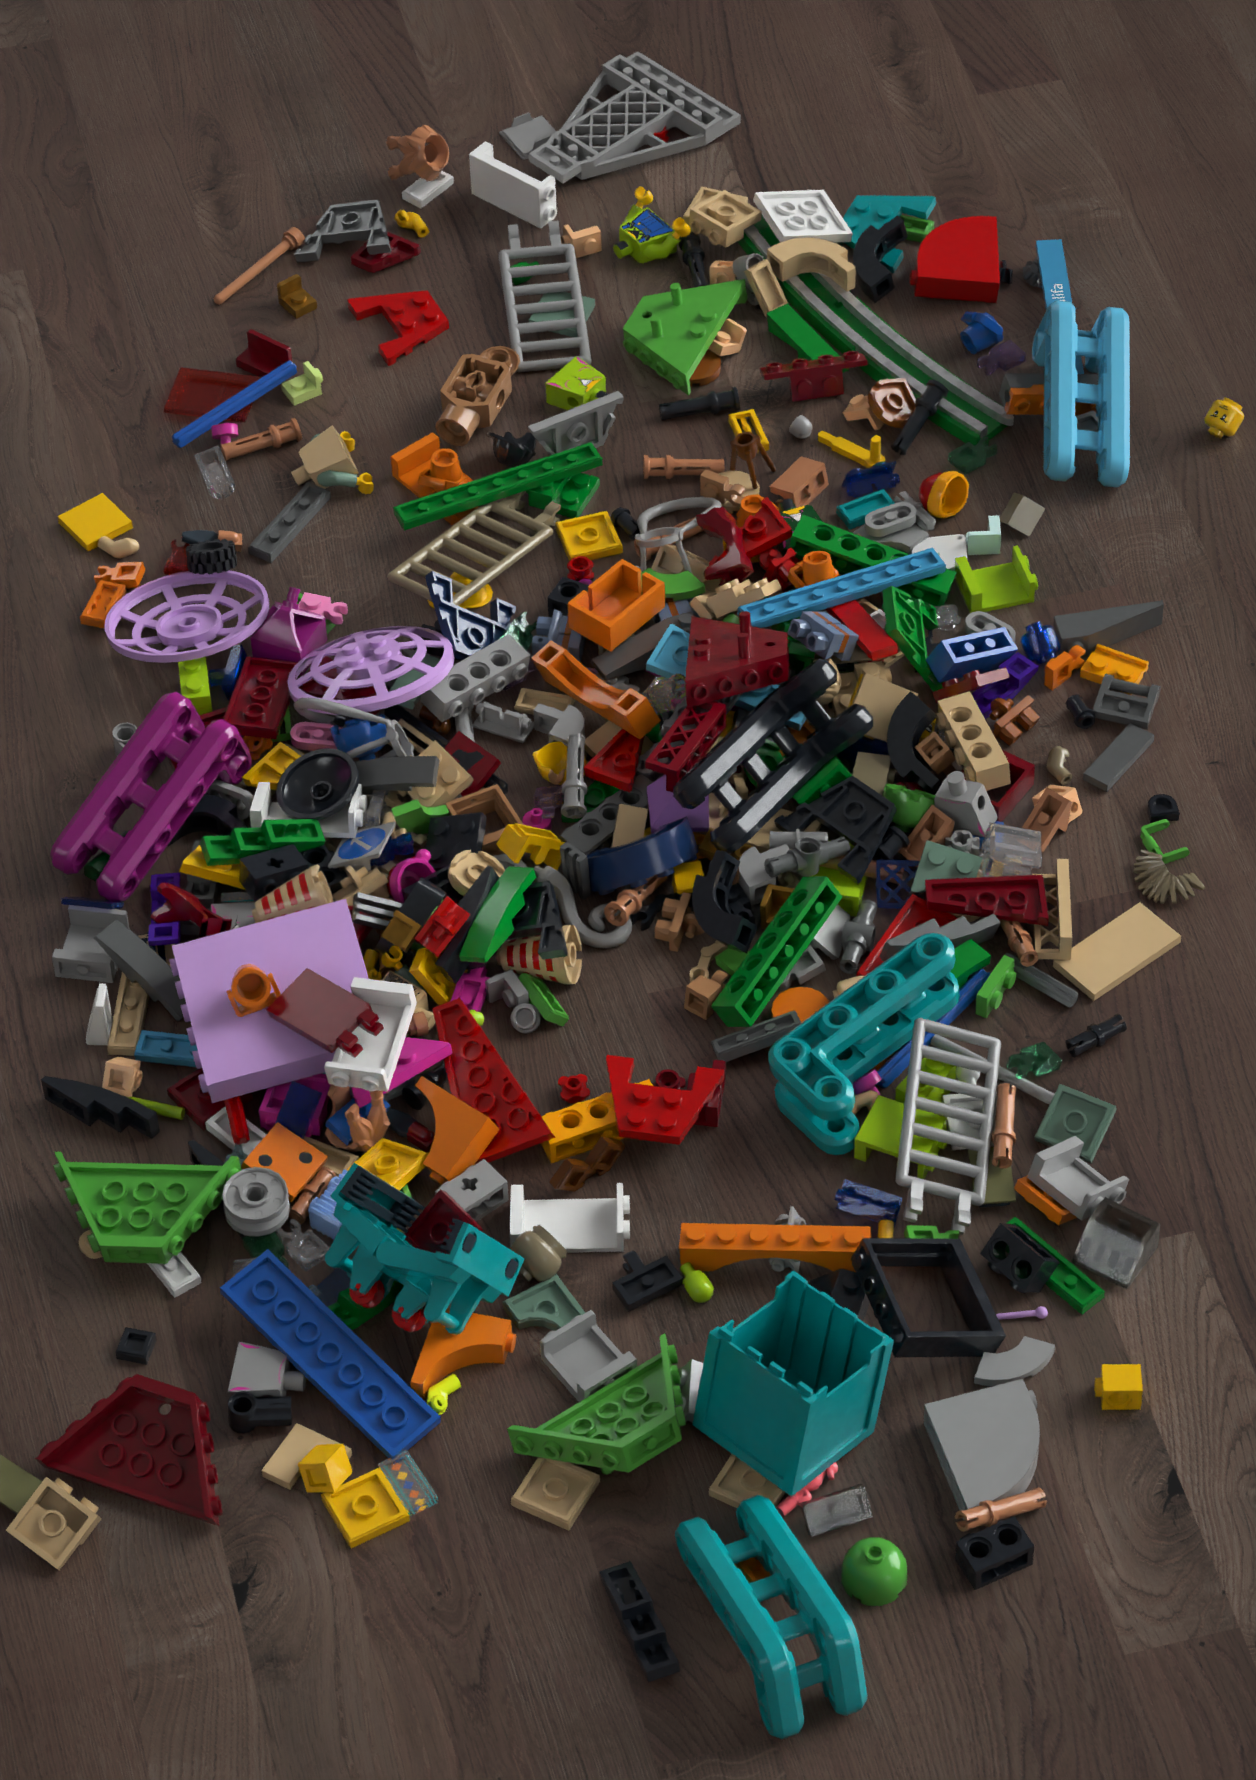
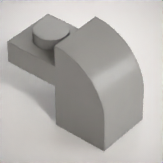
M540 703L535 707V730L548 734L549 743L562 741L567 746V736L569 734L579 733L585 736L584 717L576 707L569 704L565 711Z
M787 844L771 848L763 853H759L756 847L753 846L741 856L739 860V885L749 898L751 906L761 903L768 884L776 885L777 876L770 877L767 874L764 862L768 858L787 854V851L790 850Z

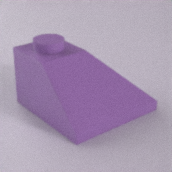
M663 775L647 786L646 792L651 833L658 830L660 826L686 816L692 832H708L709 795L705 797L704 802L691 810L682 808L673 797V793L666 791V775Z

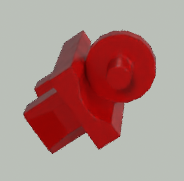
M792 547L787 550L784 557L778 550L770 548L760 553L758 559L760 566L766 570L763 579L767 578L768 582L778 579L783 593L788 592L794 586L788 579L790 569L795 566L793 560L796 552Z
M446 896L413 939L434 956L438 957L471 914L457 905L450 897Z

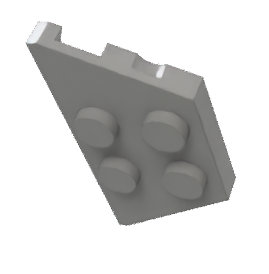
M616 391L528 426V430L549 455L592 442L595 448L604 445L608 436V430L616 418L613 414L617 404H622L624 397L619 391Z

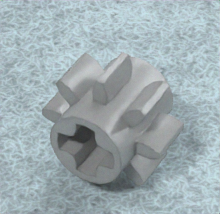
M955 830L951 838H945V846L979 856V837L973 838L970 830Z

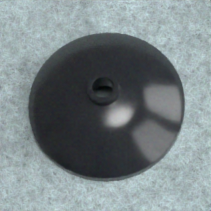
M319 749L299 757L288 766L278 782L276 797L279 806L292 819L322 820L336 814L347 805L357 790L359 783L357 765L347 753L337 749Z

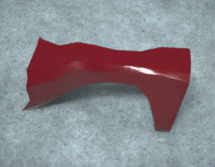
M724 507L713 508L705 514L696 515L698 526L710 537L725 541L728 553L724 558L704 571V578L706 580L721 579L719 586L737 578L740 583L743 582L754 570L751 560L745 553L742 531L736 525V519Z
M161 883L157 886V891L164 896L166 902L150 915L154 922L168 923L191 920L200 927L198 939L230 930L232 919H223V917L209 911L202 906L200 900L192 893L169 883Z

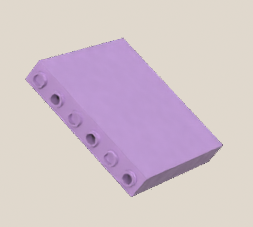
M346 899L172 946L174 958L169 959L173 976L179 975L180 981L175 982L179 1000L185 998L186 1004L181 1005V1010L185 1023L191 1021L192 1027L186 1029L191 1046L197 1045L198 1050L192 1053L196 1068L203 1069L204 1074L198 1075L202 1092H209L212 1103L325 1072L326 1061L332 1062L335 1051L333 1053L328 1052L272 1019L266 1011L267 1008L238 1017L226 991L231 990L232 978L237 968L244 964H253L264 971L266 975L272 972L281 994L306 968L352 993L351 984L354 977L369 979ZM271 985V991H270V993H273V992H274V989H273V987H272V985Z

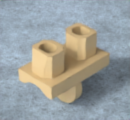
M349 865L345 868L348 877L340 881L343 888L332 894L335 901L346 899L348 906H353V896L357 892L380 898H388L389 893L385 884L389 881L378 868L368 872L364 866L355 872L352 866Z

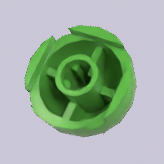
M886 783L882 796L895 804L897 810L891 822L895 823V827L899 828L902 832L911 833L912 828L916 827L931 805L935 806V795L915 789L914 791L906 789V786Z
M868 1537L859 1540L848 1549L843 1559L841 1583L846 1593L851 1598L853 1595L861 1599L862 1604L882 1606L891 1603L898 1598V1594L907 1585L906 1559L902 1551L889 1540L881 1537Z

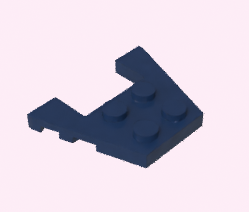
M434 571L425 576L442 634L451 642L455 658L464 660L506 636V633L510 631L512 625L510 619L515 614V605L496 598L490 602L491 619L453 604L451 578Z

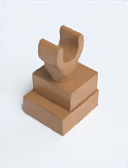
M935 731L915 746L918 753L937 775L943 771L947 777L951 772L956 771L951 764L956 760L952 751Z
M717 970L711 979L700 975L686 986L684 1009L707 1020L713 1014L711 1005L726 986L723 982L729 975L721 970Z

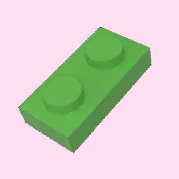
M1003 955L976 994L975 1014L987 1018L993 1008L997 1009L999 1007L1003 993L1007 988L1011 989L1015 983L1017 973L1014 972L1015 959Z

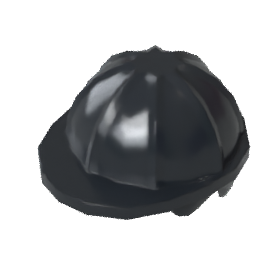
M508 431L504 434V437L491 432L486 434V436L494 440L493 451L495 457L506 466L514 468L526 464L536 454L537 439L530 432L517 439Z

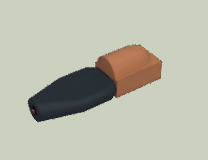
M194 530L182 532V542L197 544V542H205V540L214 541L219 539L221 541L225 539L233 541L235 551L241 552L242 534L233 531L218 530V533L214 531Z

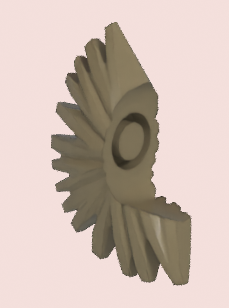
M1141 850L1140 853L1143 856H1137L1136 858L1138 863H1134V867H1136L1134 868V873L1139 875L1135 877V882H1142L1138 889L1143 891L1142 894L1144 896L1148 895L1147 898L1149 900L1154 897V902L1160 900V903L1164 904L1170 894L1172 904L1177 903V893L1183 899L1189 900L1188 895L1191 897L1195 896L1191 887L1199 890L1205 889V886L1194 873H1185L1182 876L1178 875V877L1172 875L1162 861L1161 854Z

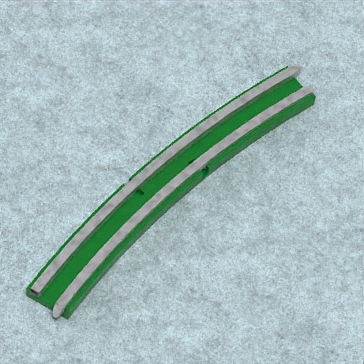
M763 215L760 221L744 229L743 238L737 241L747 255L757 253L764 259H767V249L780 243ZM815 272L801 273L784 282L777 278L787 301L833 346L843 354L848 351H858L865 356L868 365L859 366V368L875 381L905 378L915 399L923 395L927 388L928 380L932 379L942 383L949 393L941 399L936 407V414L929 416L928 419L967 445L977 450L1004 428L1013 425L1014 416L1006 415L1004 406L970 386L918 349L881 319L858 297H855L851 290L847 292L828 276Z

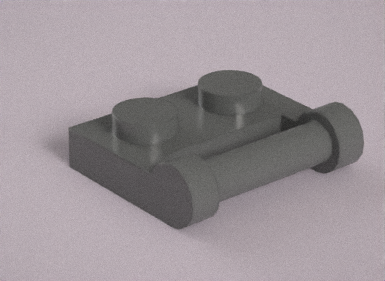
M1105 674L1093 707V711L1096 714L1095 718L1125 725L1132 723L1140 728L1148 729L1159 698L1161 686L1152 684L1150 687L1114 679V675ZM1111 689L1117 690V691L1126 692V693H1131V694H1135V695L1144 696V697H1147V699H1146V698H1142V697H1137V696H1133V695H1128V694H1124V693H1119V692L1111 691Z

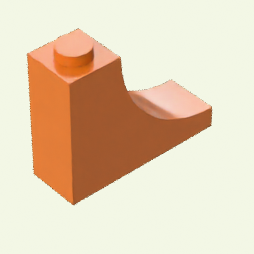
M421 1076L415 1087L429 1100L434 1111L436 1126L431 1150L423 1164L431 1171L429 1177L439 1185H442L462 1174L469 1166L475 1165L500 1129L489 1117Z
M447 1308L445 1312L449 1314L450 1308ZM473 1313L464 1330L458 1335L449 1333L445 1326L438 1322H431L410 1381L411 1388L426 1401L430 1387L460 1368L479 1363L504 1364L508 1352L513 1353L516 1344V1334L512 1333L511 1320Z

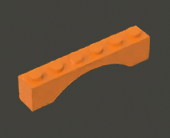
M552 640L531 658L547 683L638 739L649 733L661 721L647 697L632 688L621 690L607 684L582 665L567 649Z
M681 1223L679 1243L681 1266L690 1262L695 1270L715 1271L723 1266L744 1260L784 1258L813 1263L832 1271L845 1269L856 1272L850 1259L863 1238H871V1227Z

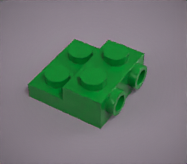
M578 473L526 490L529 506L544 510L553 501L561 505V510L556 514L570 518L580 517L599 488L600 478L585 473Z

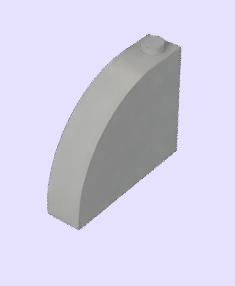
M1023 1379L924 1404V1425L959 1510L980 1506L979 1503L981 1501L990 1500L993 1502L1023 1493L1034 1476L1039 1452L1040 1425L1036 1411L1037 1400L1033 1390L1027 1389Z

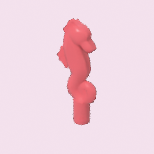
M837 1463L832 1464L792 1497L788 1494V1497L775 1507L780 1515L785 1517L798 1505L807 1504L812 1498L810 1492L820 1487L825 1475H827L828 1480H834V1474L838 1472Z

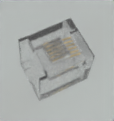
M989 822L979 851V856L983 858L979 868V877L1031 875L1032 868L1041 869V831Z

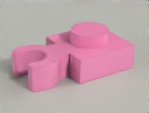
M304 592L299 602V609L323 615L325 619H329L330 622L337 625L343 623L342 614L347 615L348 613L346 603L335 602L331 604V597Z

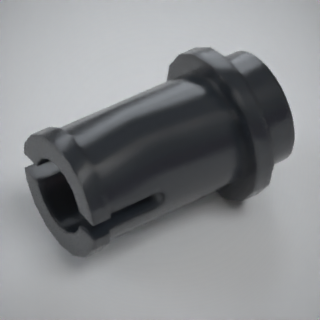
M619 507L613 511L611 515L613 525L620 527L632 540H635L636 534L641 533L637 521L631 516L630 510Z
M1075 694L1070 696L1066 701V707L1074 716L1075 725L1082 729L1092 727L1095 723L1096 714L1094 711L1087 707L1081 695Z

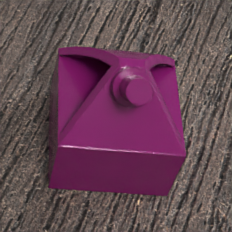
M289 587L286 600H283L282 603L275 602L263 624L250 637L253 657L299 662L310 652L327 642L325 616L299 609L297 601L300 589ZM310 665L300 673V676L305 674Z

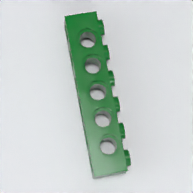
M803 514L793 532L789 548L792 547L796 552L795 558L803 560L804 555L812 551L828 552L832 565L841 575L910 555ZM946 568L944 573L895 588L910 594V600L920 599L924 601L923 606L932 605L936 608V611L942 612L957 572Z
M827 876L803 877L711 1005L712 1009L727 1027H751L842 899L843 896Z

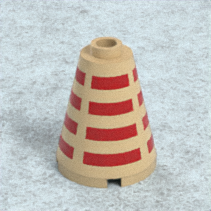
M317 864L309 867L255 902L256 908L252 909L255 923L334 902L323 872L319 871L320 866Z
M574 925L562 926L568 951L566 957L542 960L538 954L541 935L505 941L501 948L497 950V963L499 966H502L504 971L512 969L514 973L520 975L527 973L544 980L563 984H576L580 977L582 959H576V951H582L578 930Z

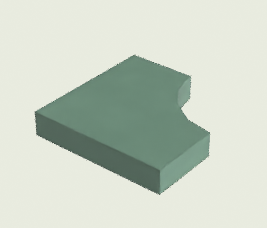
M557 1274L502 1301L504 1311L518 1330L530 1326H541L556 1331L568 1324L575 1316L585 1314V1311Z

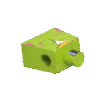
M577 356L546 382V402L565 410L576 408L609 395L606 393V378L604 374Z

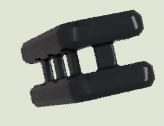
M817 659L771 692L673 786V797L682 808L692 810L704 802L707 795L712 793L727 809L728 814L719 822V827L710 832V842L717 850L732 854L742 847L824 764L872 729L873 715L864 705L853 704L834 718H831L817 701L829 686L837 682V671L829 661ZM799 711L805 715L816 729L807 736V740L803 743H798L785 727V723ZM766 738H771L785 755V758L776 766L775 771H771L756 753L766 742ZM743 765L757 783V786L748 794L747 799H742L728 782V778L737 771V766Z

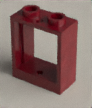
M1004 750L1002 751L1009 762L1010 781L1013 785L998 803L991 800L998 817L996 821L1000 822L1004 821L1034 785L1035 774L1034 764Z

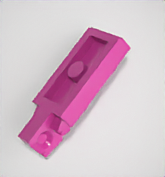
M486 967L471 969L470 973H463L456 984L450 1001L461 998L469 1010L474 1009L476 1012H481L486 998L485 981L490 979V977H486Z

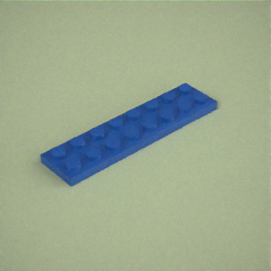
M268 1249L220 1287V1293L392 1462L396 1461L441 1423V1416Z

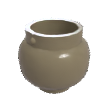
M541 1225L533 1226L532 1231L529 1230L520 1234L510 1249L525 1258L519 1274L528 1282L532 1278L537 1281H545L552 1278L562 1265L561 1259L566 1258L568 1253Z

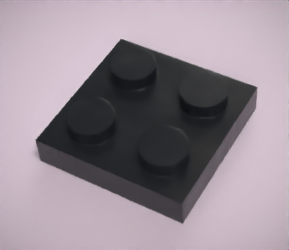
M482 812L430 818L426 849L431 853V859L428 863L431 864L435 872L450 865L456 854L471 850L470 853H478V851H482L487 817Z

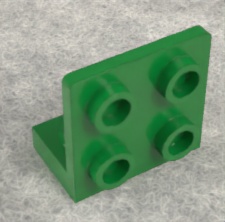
M834 756L793 795V798L800 805L804 802L809 804L820 798V793L853 775L838 757Z

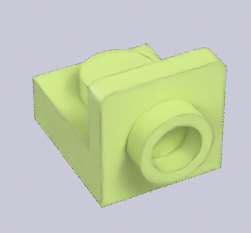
M309 361L303 363L304 374L281 383L282 392L294 406L322 394V374Z

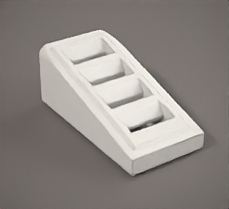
M99 983L86 1034V1044L108 1045L113 1019L108 990L105 984Z

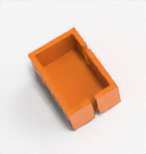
M621 559L590 584L588 592L583 590L568 602V626L575 632L612 652L665 608V582L647 572L642 574L641 582V569Z

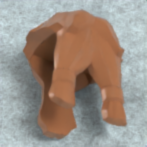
M427 125L418 127L411 136L387 137L388 149L394 150L399 148L404 154L399 165L389 168L388 176L391 180H396L403 175L415 172L421 179L433 181L439 177L443 168L448 164L449 148L445 139Z
M330 1085L327 1095L332 1100L333 1109L329 1118L352 1100L350 1087ZM370 1091L372 1107L367 1119L360 1116L359 1106L356 1103L345 1112L352 1137L350 1144L346 1145L327 1127L325 1135L330 1143L337 1148L353 1153H366L380 1139L384 1138L391 1123L383 1103V1091Z

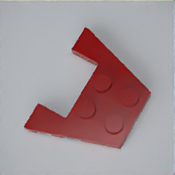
M428 290L347 299L348 308L357 321L382 313L399 338L378 345L379 354L388 366L396 363V358L404 354L407 356L413 352V347L420 342L425 344L449 328V320Z
M606 1056V1067L609 1075L618 1135L623 1138L680 1145L699 1118V1112L703 1106L710 1102L713 1092L724 1081V1070L697 1066L691 1091L630 1083L634 1069V1058Z

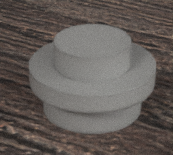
M523 1003L513 1009L510 1019L515 1030L527 1034L538 1028L541 1016L535 1006Z

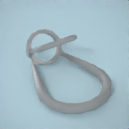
M299 698L294 703V708L300 715L316 723L330 724L335 717L307 709L321 710L386 725L387 733L385 737L347 752L351 758L391 742L393 750L379 758L414 756L413 744L409 742L404 730L394 719H385L324 699Z

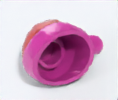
M420 849L415 856L403 860L389 870L387 875L389 882L386 883L388 893L396 902L404 903L402 889L419 881L421 877L425 878L435 872L431 864L428 863L431 859V853L427 849Z

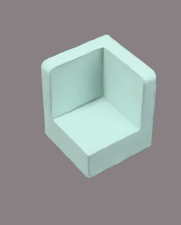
M999 515L988 516V531L966 533L967 555L1000 554L1001 527Z

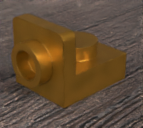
M298 274L277 284L279 304L296 319L317 309V300L302 288L301 277Z

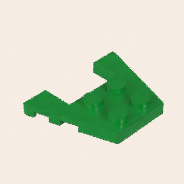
M893 586L882 590L884 601L882 608L886 618L884 626L886 633L897 643L899 649L933 692L942 689L941 683L943 682H938L926 661L928 656L924 628L933 630L938 627L936 608L932 605L923 606L924 601L920 599L910 600V594Z

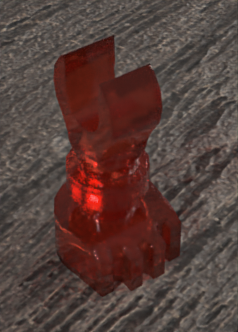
M176 539L171 542L172 553L167 558L163 569L166 576L189 571L188 564L186 563V547L190 546V544L186 543L183 547H177Z

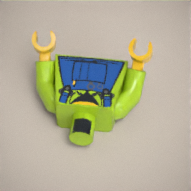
M639 186L634 194L638 201L636 205H632L625 220L619 227V243L613 246L614 253L619 259L630 255L639 263H646L655 259H665L669 254L677 251L680 236L687 237L691 229L682 217L676 218L671 227L648 207L642 209L644 205H649L653 201V195L649 190L645 194V189Z

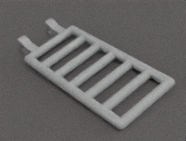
M558 220L548 221L549 246L521 248L518 224L508 225L510 249L501 250L498 255L511 349L515 350L520 358V364L516 372L560 369L574 358L565 357L523 361L522 353L579 347L580 356L577 357L589 365L591 364L575 248L572 244H561ZM563 254L566 256V263L510 268V259ZM559 273H568L569 281L521 286H513L512 278ZM571 291L572 300L515 305V296ZM574 310L575 318L518 324L517 315ZM575 327L577 330V337L531 342L520 341V334L556 331Z
M918 1018L914 1021L895 1178L897 1185L908 1188L907 1202L903 1215L904 1221L912 1223L917 1221V1214L923 1212L922 1198L923 1192L956 1200L951 1230H959V1235H963L965 1226L969 1227L971 1222V1204L976 1206L984 1204L1001 1041L998 1038L923 1018ZM925 1032L989 1048L987 1061L924 1045ZM922 1057L985 1073V1086L981 1087L921 1071ZM919 1083L983 1099L982 1113L918 1097ZM916 1109L980 1125L979 1139L915 1123ZM913 1135L977 1151L976 1165L911 1149ZM910 1161L975 1178L973 1192L909 1176Z

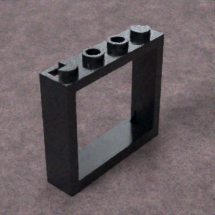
M863 1238L850 1259L852 1266L859 1277L864 1293L868 1297L874 1315L883 1333L894 1340L892 1348L894 1358L982 1357L984 1352L996 1353L1006 1337L961 1239ZM882 1267H941L970 1331L911 1332Z

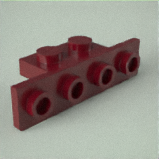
M848 351L843 354L844 356L821 355L817 360L810 361L800 358L793 360L790 364L783 365L779 362L768 363L766 367L760 368V374L764 380L789 377L790 398L794 402L844 394L842 369L868 365V362L862 353Z

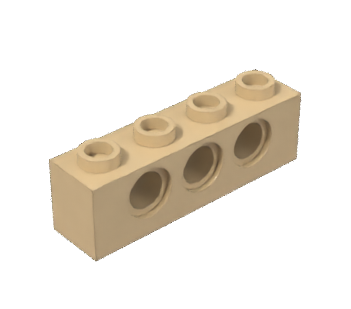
M970 691L938 700L939 713H935L937 715L935 718L939 730L944 729L947 745L949 748H954L955 759L959 766L963 765L966 780L983 784L986 791L1011 784L1009 762Z

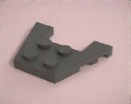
M379 199L330 205L316 224L317 230L314 234H310L305 238V246L302 250L297 249L294 255L297 263L316 261L320 258L324 243L334 242L340 244L345 241H365L367 239L366 247L369 255L391 252V245Z

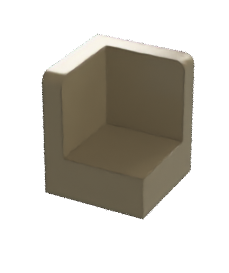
M1014 492L1000 517V522L1011 526L1026 536H1030L1045 508L1024 495Z

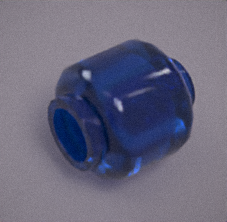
M1041 621L1025 627L1027 632L1020 637V642L1027 659L1032 662L1036 661V664L1039 665L1057 657L1056 653L1060 650L1061 646L1051 625L1042 626Z

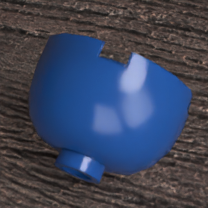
M384 714L379 715V717L385 718ZM357 718L346 721L345 728L339 729L338 725L330 728L336 748L345 753L385 737L387 733L385 724ZM385 745L353 758H358L359 761L375 759V753L383 749Z

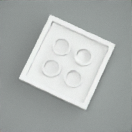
M824 190L755 192L753 202L762 211L763 217L780 242L796 238H818L836 244L839 242H851L852 231Z

